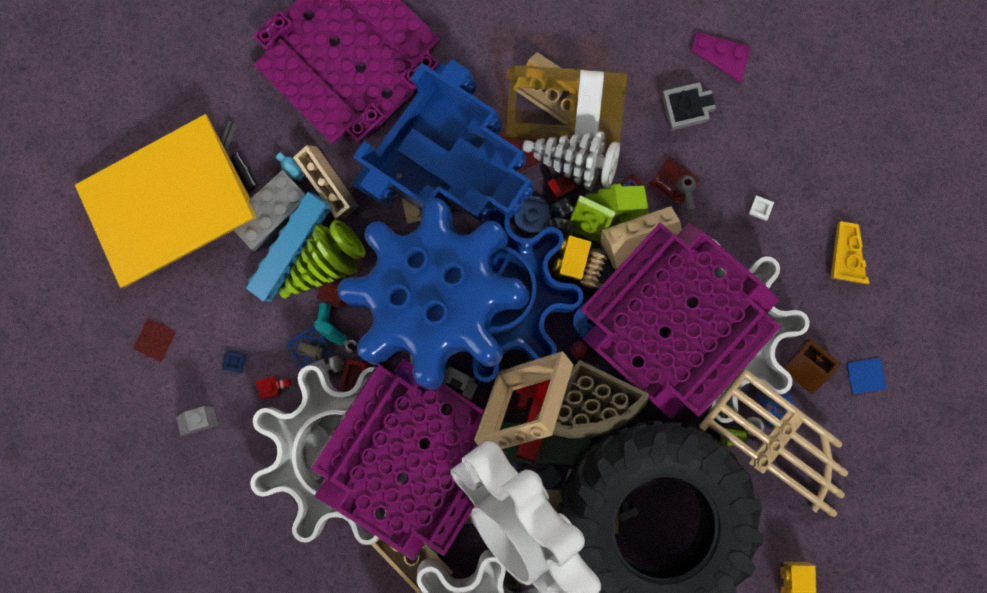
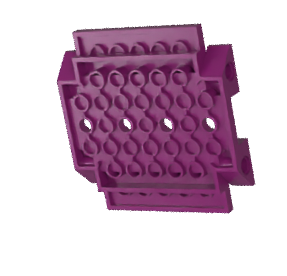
M297 0L286 12L282 13L279 10L253 35V38L265 50H268L253 65L332 145L345 133H349L358 143L373 135L418 91L410 78L420 64L423 63L432 70H435L440 65L429 53L441 41L440 38L401 0ZM307 11H311L314 13V17L311 20L304 19V14ZM338 37L340 39L339 45H330L331 38ZM364 63L366 70L364 72L356 71L357 64ZM385 89H390L393 92L392 96L388 99L382 97V92Z
M659 223L580 309L596 324L583 340L636 388L648 393V399L670 419L684 404L700 417L781 329V326L767 315L778 303L779 299L762 281L697 227L688 223L676 235L662 223ZM717 268H723L726 271L723 278L715 277L714 271ZM689 298H696L699 301L698 306L695 308L688 307L687 300ZM663 327L671 329V335L668 338L660 336V330ZM635 357H642L644 359L642 367L636 368L633 366Z
M402 359L393 374L379 364L375 367L310 469L325 478L315 493V498L414 561L424 543L444 556L474 508L470 498L454 481L450 470L462 462V457L479 446L474 439L484 411L444 383L434 390L423 388L413 378V364ZM445 403L450 407V412L447 415H443L441 412V407ZM422 438H426L429 442L426 449H421L419 446ZM404 472L407 480L405 483L399 484L397 476ZM378 508H383L385 511V515L381 519L375 517V511Z

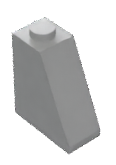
M203 406L183 412L176 417L181 436L218 426L214 407Z

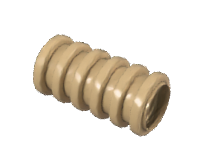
M593 251L590 253L591 258L588 259L590 262L586 264L587 269L584 270L585 275H583V280L580 283L585 287L596 289V283H599L598 277H601L600 271H603L602 266H605L604 260H607V257Z

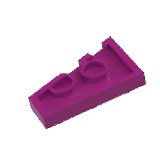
M696 32L691 52L711 63L741 84L751 47Z

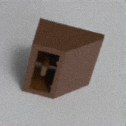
M808 339L803 342L783 368L788 371L793 380L810 394H813L833 375L841 363L812 339Z

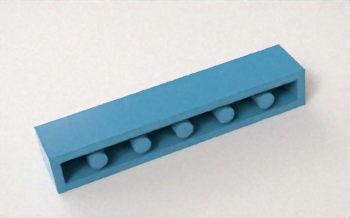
M307 192V194L302 196L297 210L291 213L288 224L280 230L279 238L269 247L268 255L260 261L259 269L248 280L249 284L246 289L263 302H271L284 283L285 278L289 275L292 266L295 265L298 256L301 255L302 249L307 245V241L313 234L312 232L316 225L322 224L333 207L316 194Z

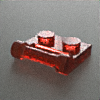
M669 157L649 184L653 187L656 186L676 201L675 204L680 206L685 200V195L681 194L680 196L659 179L663 176L675 186L677 180L683 175L692 176L696 184L700 179ZM689 180L684 181L686 186L691 185Z

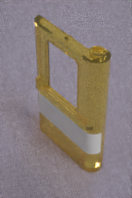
M511 64V68H507L506 80H510L506 138L532 140L545 138V141H548L549 138L556 137L559 142L561 136L568 135L567 139L570 142L573 135L580 134L579 140H582L586 133H592L594 138L597 132L603 131L605 134L603 143L605 145H610L612 142L620 143L627 73ZM523 87L569 91L571 96L568 124L563 126L517 122L515 120L517 89Z

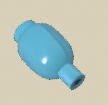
M281 152L275 157L281 163V169L292 180L301 182L306 177L294 158L285 157Z

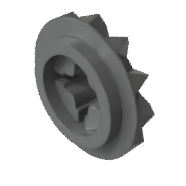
M554 218L544 223V229L547 227L557 228L565 238L574 233V225L565 219Z

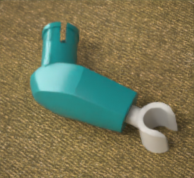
M320 303L318 319L314 322V328L331 342L339 346L343 344L347 352L353 353L347 345L352 343L354 346H357L354 340H346L347 336L329 322L332 305L328 304L327 306L326 303Z

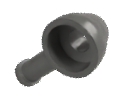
M683 175L677 180L676 186L678 191L685 195L686 211H692L696 209L692 192L696 187V181L690 175ZM689 180L691 185L686 186L684 181Z

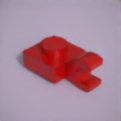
M276 376L256 380L260 399L280 395L279 389L292 386L290 379L277 381Z
M539 383L516 390V393L521 395L516 408L525 409L528 398L534 399Z

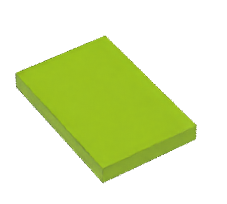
M580 196L569 222L575 227L574 233L600 244L602 230L609 228L616 212Z

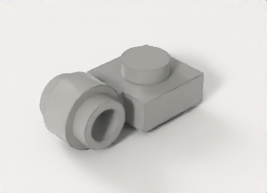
M337 355L329 358L327 365L325 360L321 359L307 366L322 367L330 378V370L334 374L344 370L343 366L345 364L343 359Z

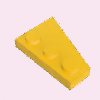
M843 221L837 222L830 278L869 284V279L866 277L865 272L866 262L863 260L861 250L863 246L859 224Z

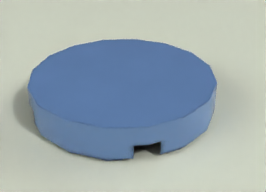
M530 196L528 199L525 198L521 204V210L513 217L515 224L520 230L525 233L536 234L544 229V223L551 219V213L549 211L550 207L544 199Z

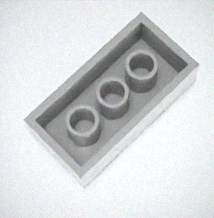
M281 170L249 201L258 218L233 231L256 253L289 222L291 213L297 210L300 205V199L305 193Z

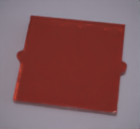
M148 319L133 349L145 354V357H151L162 362L176 332L165 327L163 323L159 324Z

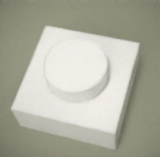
M756 195L748 214L767 221L774 202Z

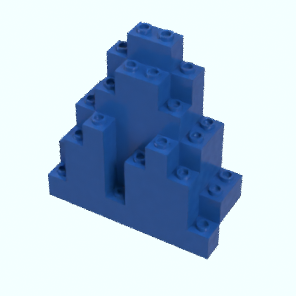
M452 59L447 66L440 62V65L435 70L421 63L410 78L418 90V94L375 151L371 145L364 141L354 154L353 158L363 169L352 182V185L373 201L376 200L386 208L396 201L398 194L420 210L428 199L439 198L449 207L452 205L462 213H468L478 221L486 218L491 209L494 211L497 209L509 218L517 215L522 208V202L525 198L528 199L534 191L532 181L517 172L526 163L524 152L498 136L502 129L501 119L496 110L473 96L477 84L470 70ZM396 174H402V177L397 179Z

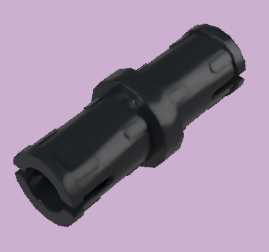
M241 152L231 155L229 158L233 162L237 174L242 178L247 190L249 191L257 187L259 184L252 175V169L246 164Z

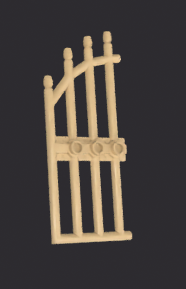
M744 368L732 381L699 427L704 431L710 427L751 457L748 463L764 474L766 470H769L813 503L810 509L817 513L820 508L830 516L835 517L837 515L836 510L823 500L828 490L839 498L845 496L841 489H838V487L831 483L832 469L844 477L848 475V471L833 460L830 443L840 448L842 442ZM744 379L787 410L780 420L738 389ZM732 395L775 426L769 435H766L726 405ZM720 411L763 442L757 451L714 421ZM802 422L820 435L823 452L796 432ZM790 438L825 463L824 476L784 448ZM778 454L822 485L817 496L772 464Z

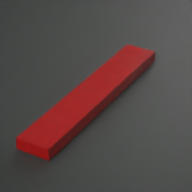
M550 380L538 384L526 423L536 420V416L542 409ZM543 438L520 444L516 457L536 462Z

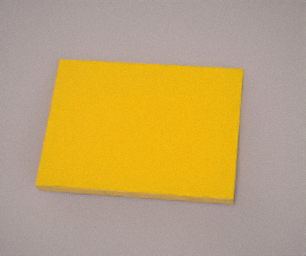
M207 114L75 184L120 288L137 282L258 218L249 202L251 199Z

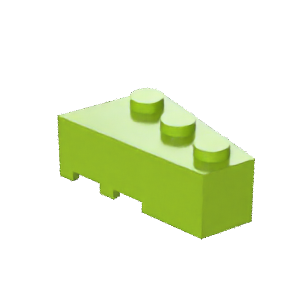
M621 184L610 185V189H600L597 191L598 193L586 195L587 199L615 211L614 217L624 212L626 214L633 213L632 210L648 209L644 186L621 187Z

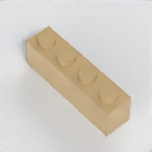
M307 145L293 157L320 197L333 206L330 211L336 219L346 218L359 207L317 146Z

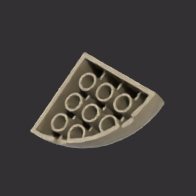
M579 360L571 371L552 435L570 439H589L612 433L628 424L643 410L648 402V393ZM540 412L536 416V420L539 419Z

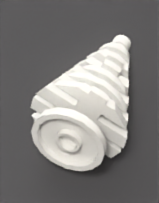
M602 131L597 132L594 138L592 133H586L582 140H579L580 134L573 135L570 142L567 139L568 135L561 136L558 145L556 137L549 138L546 145L545 138L537 139L536 143L525 140L522 149L525 152H534V158L540 160L542 155H544V164L549 167L554 160L553 168L559 173L562 171L564 163V176L571 179L574 174L576 176L574 182L578 185H581L585 179V189L592 191L599 174L598 168L602 169V185L609 188L612 184L619 159L620 143L612 142L606 156L603 157L605 134Z

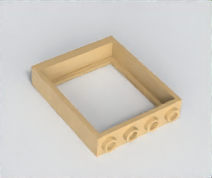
M564 352L555 353L498 372L474 439L478 445L486 441H493L501 449L552 436L573 368L572 362ZM550 380L539 419L500 430L512 392Z

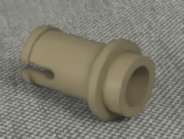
M302 342L299 344V355L313 357L314 360L321 359L324 349L320 345L316 347Z

